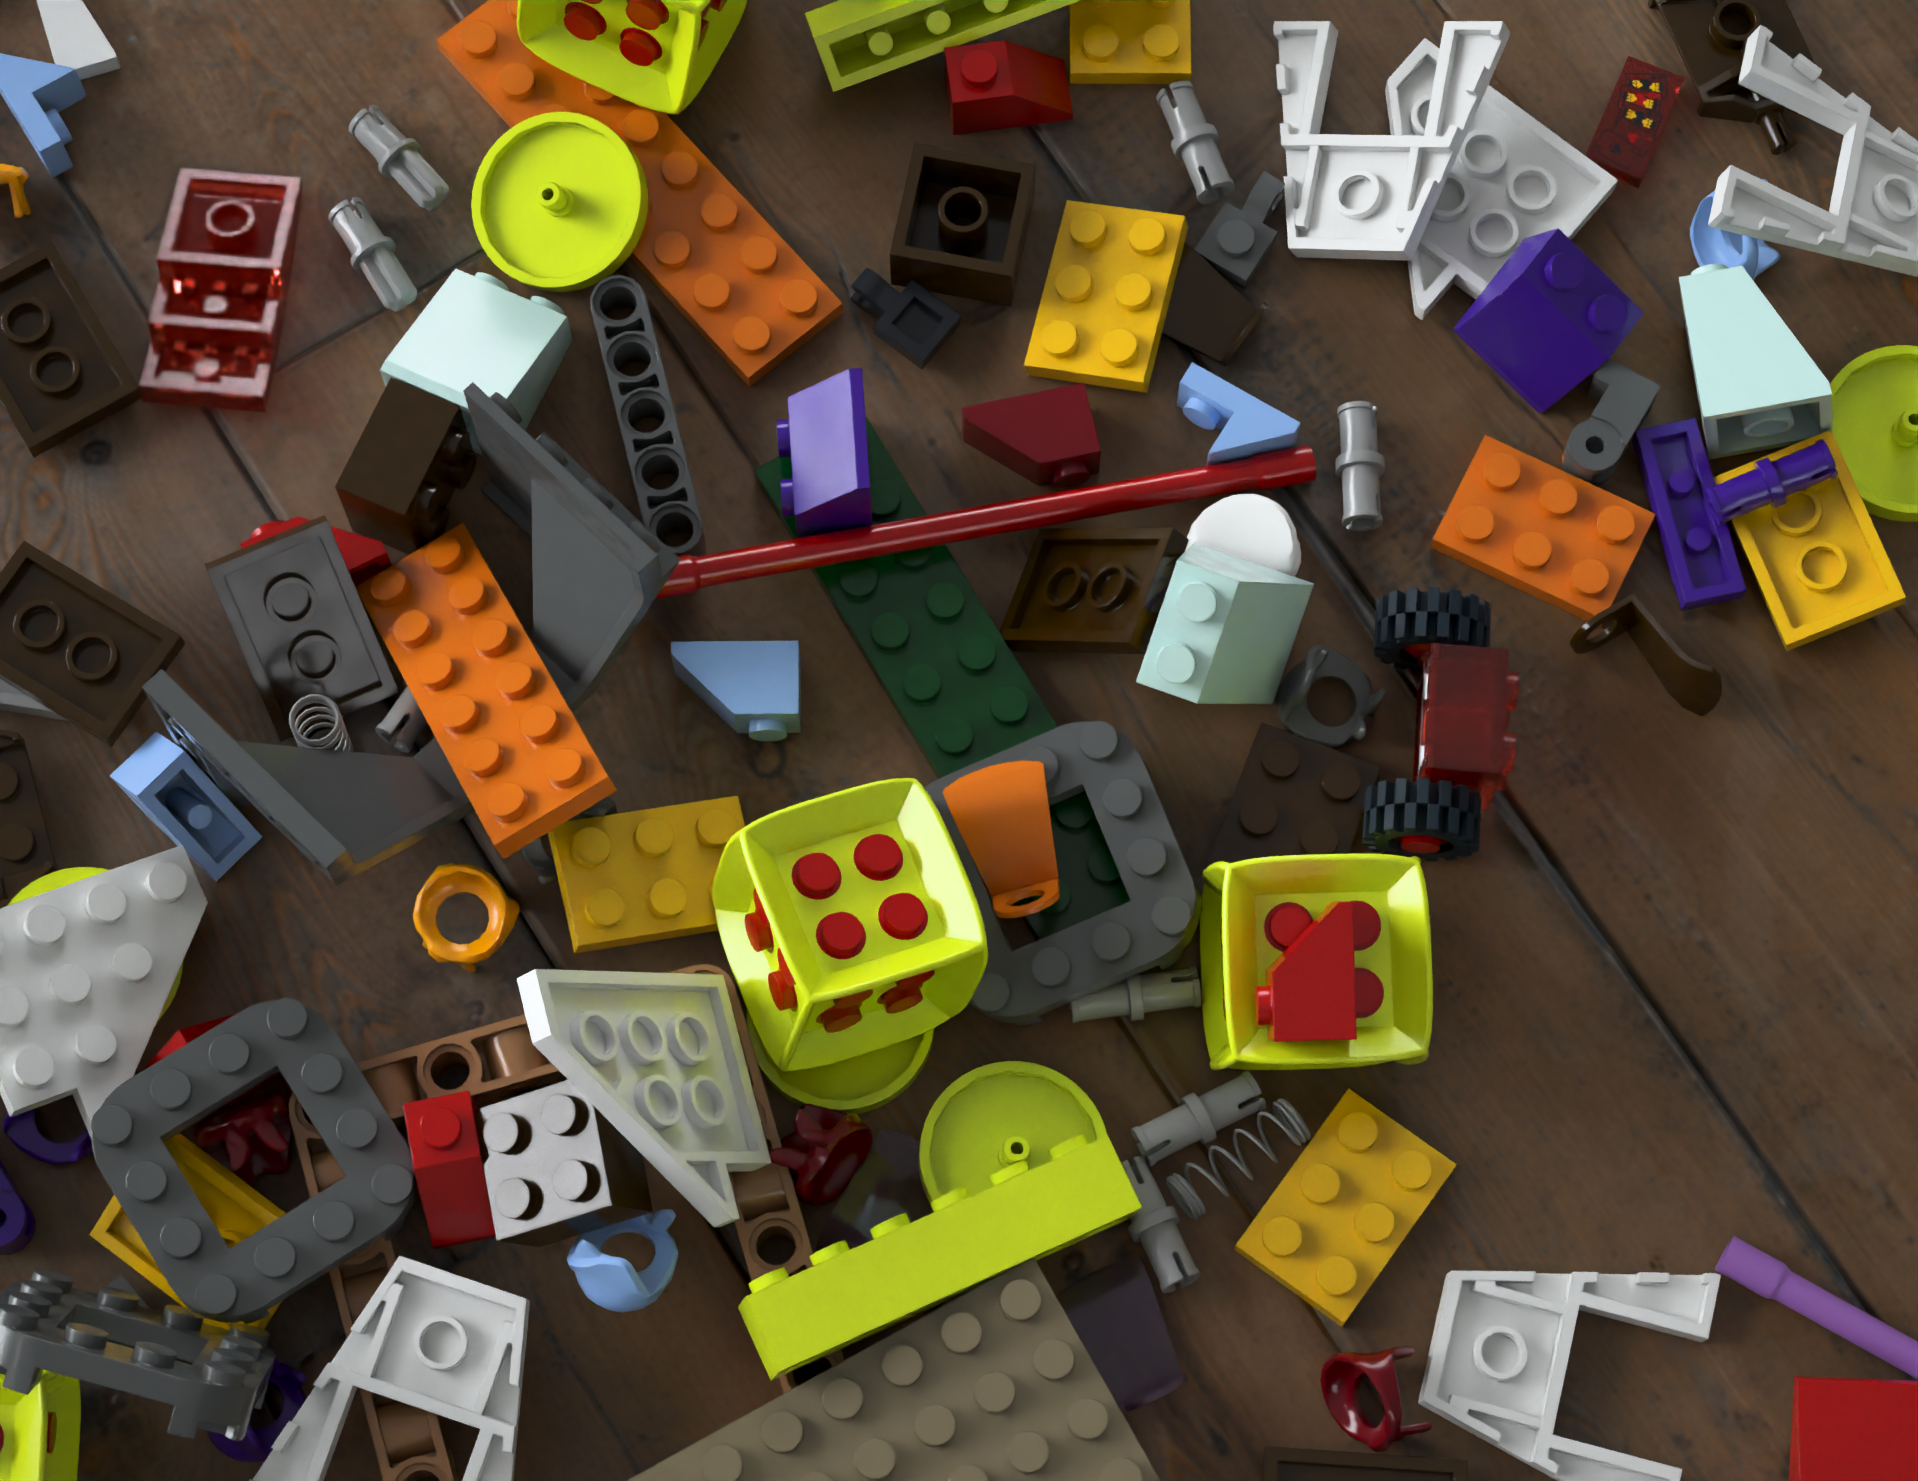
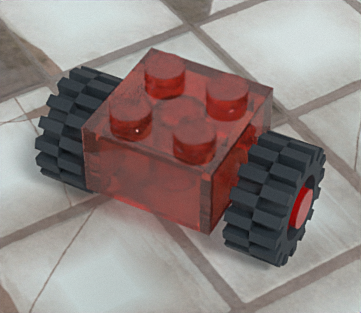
M1418 587L1407 588L1406 594L1399 590L1389 592V596L1382 595L1379 601L1376 602L1375 657H1380V661L1385 664L1395 663V668L1404 670L1408 667H1414V672H1421L1417 683L1412 782L1407 778H1397L1396 783L1384 780L1378 782V786L1370 785L1367 787V791H1365L1362 843L1365 847L1369 846V850L1375 853L1384 851V854L1417 856L1425 858L1426 861H1437V857H1442L1449 861L1457 860V855L1465 858L1472 856V852L1477 853L1479 850L1481 810L1488 809L1495 790H1505L1507 772L1513 771L1516 753V734L1506 733L1505 730L1508 729L1510 710H1516L1519 672L1508 671L1509 649L1489 648L1491 608H1489V603L1486 600L1479 601V596L1468 594L1462 596V591L1451 589L1448 593L1440 592V587H1429L1428 591L1421 592Z

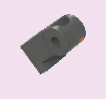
M1610 358L1604 362L1594 375L1587 394L1588 397L1599 403L1589 420L1577 424L1571 431L1561 458L1562 469L1595 486L1606 483L1613 475L1630 446L1636 430L1640 429L1651 410L1661 385Z

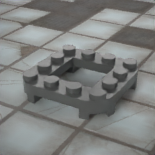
M1082 721L1062 725L943 776L925 787L951 836L979 904L985 926L989 953L988 964L969 1002L981 1014L997 1021L1016 1023L1018 1026L1035 1024L1043 1021L1041 1018L1042 1014L1157 965L1163 970L1183 956L1181 952L1191 941L1199 922L1200 911L1202 910L1200 891L1193 879L1145 761L1135 745L1108 722ZM1020 760L1039 761L1044 764L1049 806L1081 792H1086L1130 901L1012 951L1001 921L994 913L993 902L986 884L957 828L942 791L960 777L991 765Z
M286 997L279 1000L257 1003L230 1017L118 1086L106 1098L91 1121L92 1149L96 1164L173 1291L193 1313L214 1321L244 1322L248 1324L270 1315L268 1309L381 1238H384L385 1241L392 1238L405 1225L404 1220L409 1214L415 1199L417 1181L411 1153L405 1140L332 1025L320 1013L302 1004L295 998ZM280 1072L346 1177L229 1249L164 1142L275 1073Z
M35 1269L31 1280L14 1283L0 1295V1374L5 1375L2 1387L28 1395L40 1382L43 1370L164 1402L174 1405L167 1433L191 1439L195 1438L197 1428L225 1435V1437L234 1441H240L245 1437L253 1408L261 1409L276 1358L274 1351L267 1347L270 1333L266 1330L242 1323H232L229 1330L203 1323L205 1317L193 1313L186 1307L177 1305H166L164 1312L139 1306V1297L137 1295L117 1288L101 1287L98 1294L73 1288L74 1279L72 1277L47 1269ZM107 1339H108V1340H112V1341H116V1342H119V1343H123V1344H126V1345L134 1346L135 1348L133 1349V1348L125 1347V1346H122V1345L114 1344V1343H111V1342H107ZM176 1358L192 1362L193 1364L191 1365L180 1361H176Z

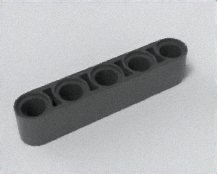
M623 275L610 276L601 280L594 287L590 296V308L643 525L660 540L666 533L672 530L687 531L692 537L685 545L667 547L677 556L706 555V541L702 518L645 293L641 285L632 278ZM618 306H627L634 310L630 317L623 320H613L606 317V314L611 309ZM633 361H640L649 366L644 373L637 376H627L619 372L625 364ZM645 417H655L663 422L657 430L650 433H642L633 428L640 419ZM659 473H668L677 478V481L671 487L664 490H656L647 485V482Z

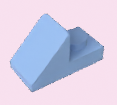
M0 53V94L49 174L54 178L74 167L64 147L73 138L58 112L86 96L83 85L76 70L73 68Z
M1191 363L1179 382L1176 406L1182 408L1183 414L1195 425L1206 430H1214L1216 427L1222 431L1208 453L1206 466L1247 459L1257 453L1296 446L1301 424L1299 421L1195 363Z

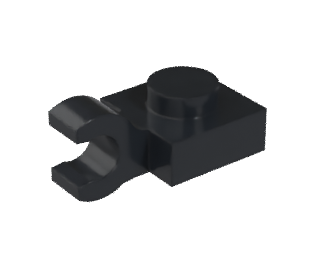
M866 268L851 285V288L856 291L851 296V301L866 313L880 317L874 325V334L922 370L960 325L961 315L913 280L900 293L876 272Z

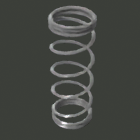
M310 694L300 698L293 705L289 713V726L298 747L313 748L311 746H321L329 743L323 747H315L316 749L327 750L332 748L340 739L338 746L334 750L339 751L343 747L342 751L355 752L339 708L331 698L321 694ZM312 703H320L331 708L329 709L327 707H312L306 709L297 717L295 721V717L298 711L305 705ZM315 711H323V712H327V713H329V714H331V715L334 716V717H332V716H330V715H320V714H318V715L309 717L306 721H304V722L301 724V726H300V728H299V730H298V725L300 724L302 718H304V717H305L307 714H309V713H312V712H315ZM318 719H328L334 722H321L312 725L309 729H307L302 736V732L305 726H307L312 721ZM320 727H331V728H333V729H322V730H320V731L315 732L312 736H310L309 738H307L308 734H310L314 729H317V728H320Z
M1279 1097L1272 1104L1274 1115L1261 1111L1257 1114V1126L1263 1143L1250 1132L1235 1128L1233 1131V1143L1240 1162L1224 1148L1211 1145L1209 1148V1161L1216 1179L1195 1163H1186L1184 1169L1186 1180L1177 1173H1173L1172 1176L1169 1175L1166 1178V1184L1171 1194L1191 1219L1197 1220L1198 1217L1201 1218L1202 1214L1205 1215L1206 1209L1193 1187L1188 1171L1189 1167H1193L1204 1174L1225 1197L1230 1196L1215 1165L1213 1150H1218L1226 1155L1249 1180L1254 1179L1238 1145L1237 1134L1239 1132L1254 1141L1274 1163H1278V1159L1270 1147L1262 1128L1261 1117L1263 1115L1276 1122L1296 1145L1302 1146V1143L1310 1140L1311 1135L1307 1125L1290 1102Z

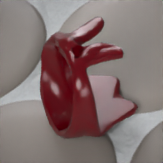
M282 1092L270 1093L206 1119L194 1129L196 1144L249 1186L258 1174H282L289 1168L292 1125L289 1118V1101Z
M810 1103L803 1104L795 1116L794 1127L796 1131L781 1140L782 1147L770 1150L769 1155L771 1163L789 1168L797 1183L795 1186L797 1198L811 1205L823 1204L835 1200L857 1176L871 1151L873 1144L872 1131L855 1112H839Z
M1410 1346L1394 1347L1371 1353H1336L1326 1360L1321 1371L1322 1392L1332 1417L1345 1433L1353 1439L1367 1444L1375 1452L1386 1451L1392 1442L1400 1441L1405 1436L1423 1433L1432 1429L1430 1421L1400 1427L1402 1405L1393 1361L1412 1356L1415 1352L1414 1348ZM1365 1374H1367L1380 1394L1385 1409L1383 1420L1377 1427H1374L1367 1421L1359 1403V1384Z

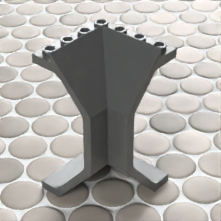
M472 382L463 392L490 479L481 488V491L532 540V642L574 713L595 692L681 559L545 432H542L534 440L518 425L522 422V418L507 399L497 392L488 397ZM163 669L159 670L142 686L176 745L189 755L236 808L256 807L335 886L460 820L473 809L436 737L426 744L413 758L235 741Z

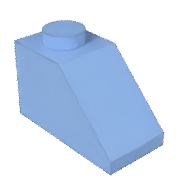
M799 640L671 642V658L675 675L737 733H749L751 739L758 741H778L785 739L787 733H801V656Z
M157 731L110 775L144 814L177 846L183 845L187 855L215 881H218L262 838L260 833L189 755Z

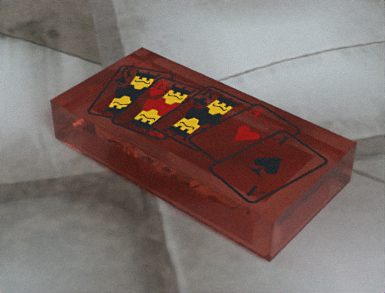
M1628 56L1586 153V157L1617 180L1639 188L1685 78Z

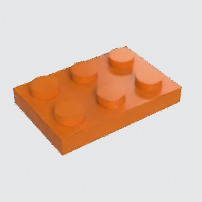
M1485 435L1432 539L1430 548L1588 621L1612 606L1656 514Z

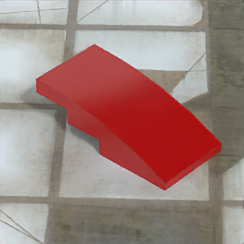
M1794 1376L1789 1481H1918V1381Z

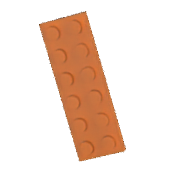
M464 523L459 524L356 586L358 595L488 836L503 859L618 791Z

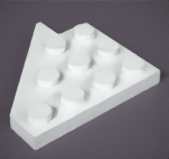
M1426 38L1421 41L1387 80L1385 95L1391 135L1424 136L1440 49ZM1488 85L1411 261L1407 260L1414 315L1423 320L1453 284L1476 300L1525 238L1559 228L1572 240L1612 194L1618 180Z
M183 845L0 908V1095L10 1118L73 1095L92 1140L91 1121L94 1114L118 1086L134 1076L208 904Z
M534 969L517 978L532 1044L713 1227H722L740 1219L728 1172L754 1171L770 1164L771 1159L724 975Z

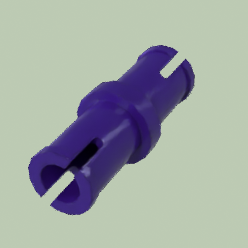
M1820 439L1813 445L1771 462L1767 457L1756 461L1755 469L1716 486L1704 488V494L1718 526H1722L1732 519L1768 504H1771L1773 508L1787 504V496L1827 479H1834L1838 477V471L1835 468L1836 465L1828 446L1823 439Z

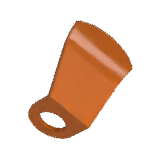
M1020 760L991 765L960 777L942 791L957 828L992 897L993 910L997 917L1017 918L1030 915L1051 906L1060 898L1059 875L1044 764L1042 762ZM1042 896L1029 904L1011 906L1013 903L1027 897Z

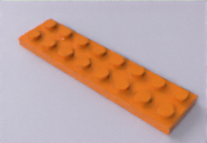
M488 0L437 39L439 51L510 128L536 115L550 112H572L600 121L628 143L643 167L649 200L648 213L642 235L629 257L749 388L843 313V303L666 113L641 107L560 70L529 50L521 42L517 32L518 0Z

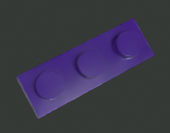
M1696 418L1636 430L1632 444L1652 512L1656 514L1654 517L1681 611L1741 599L1746 592V587L1727 523L1718 526L1704 494V488L1715 486V482Z

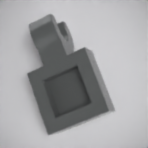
M1265 171L1255 183L1243 209L1240 210L1225 202L1194 249L1224 278L1243 289H1246L1276 243L1278 231L1266 224L1283 200L1284 195L1280 193L1285 187V183Z

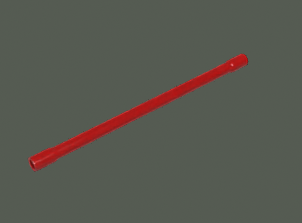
M1302 445L1257 453L1247 459L701 556L682 555L678 556L681 560L655 599L693 593L703 587L1251 489L1269 490L1314 482L1317 475L1315 457L1310 445Z

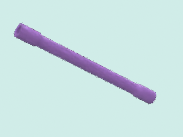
M1733 1235L1715 1267V1271L1766 1299L1780 1302L1918 1379V1341L1797 1275L1783 1262Z

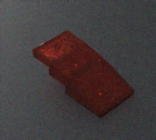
M180 168L157 256L160 277L148 320L151 341L139 384L142 402L266 412L289 292L303 187L301 178Z

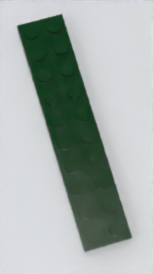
M865 416L872 525L926 516L927 514ZM778 456L754 469L755 479L791 538L796 539L795 516L783 517L780 487V479L792 478L791 457L779 458ZM945 544L810 568L938 779L1058 727ZM1085 791L1049 806L1059 875L1060 898L1054 904L1039 912L1022 916L1036 941L1130 901ZM1042 896L1027 897L1013 904L1015 906L1029 904Z

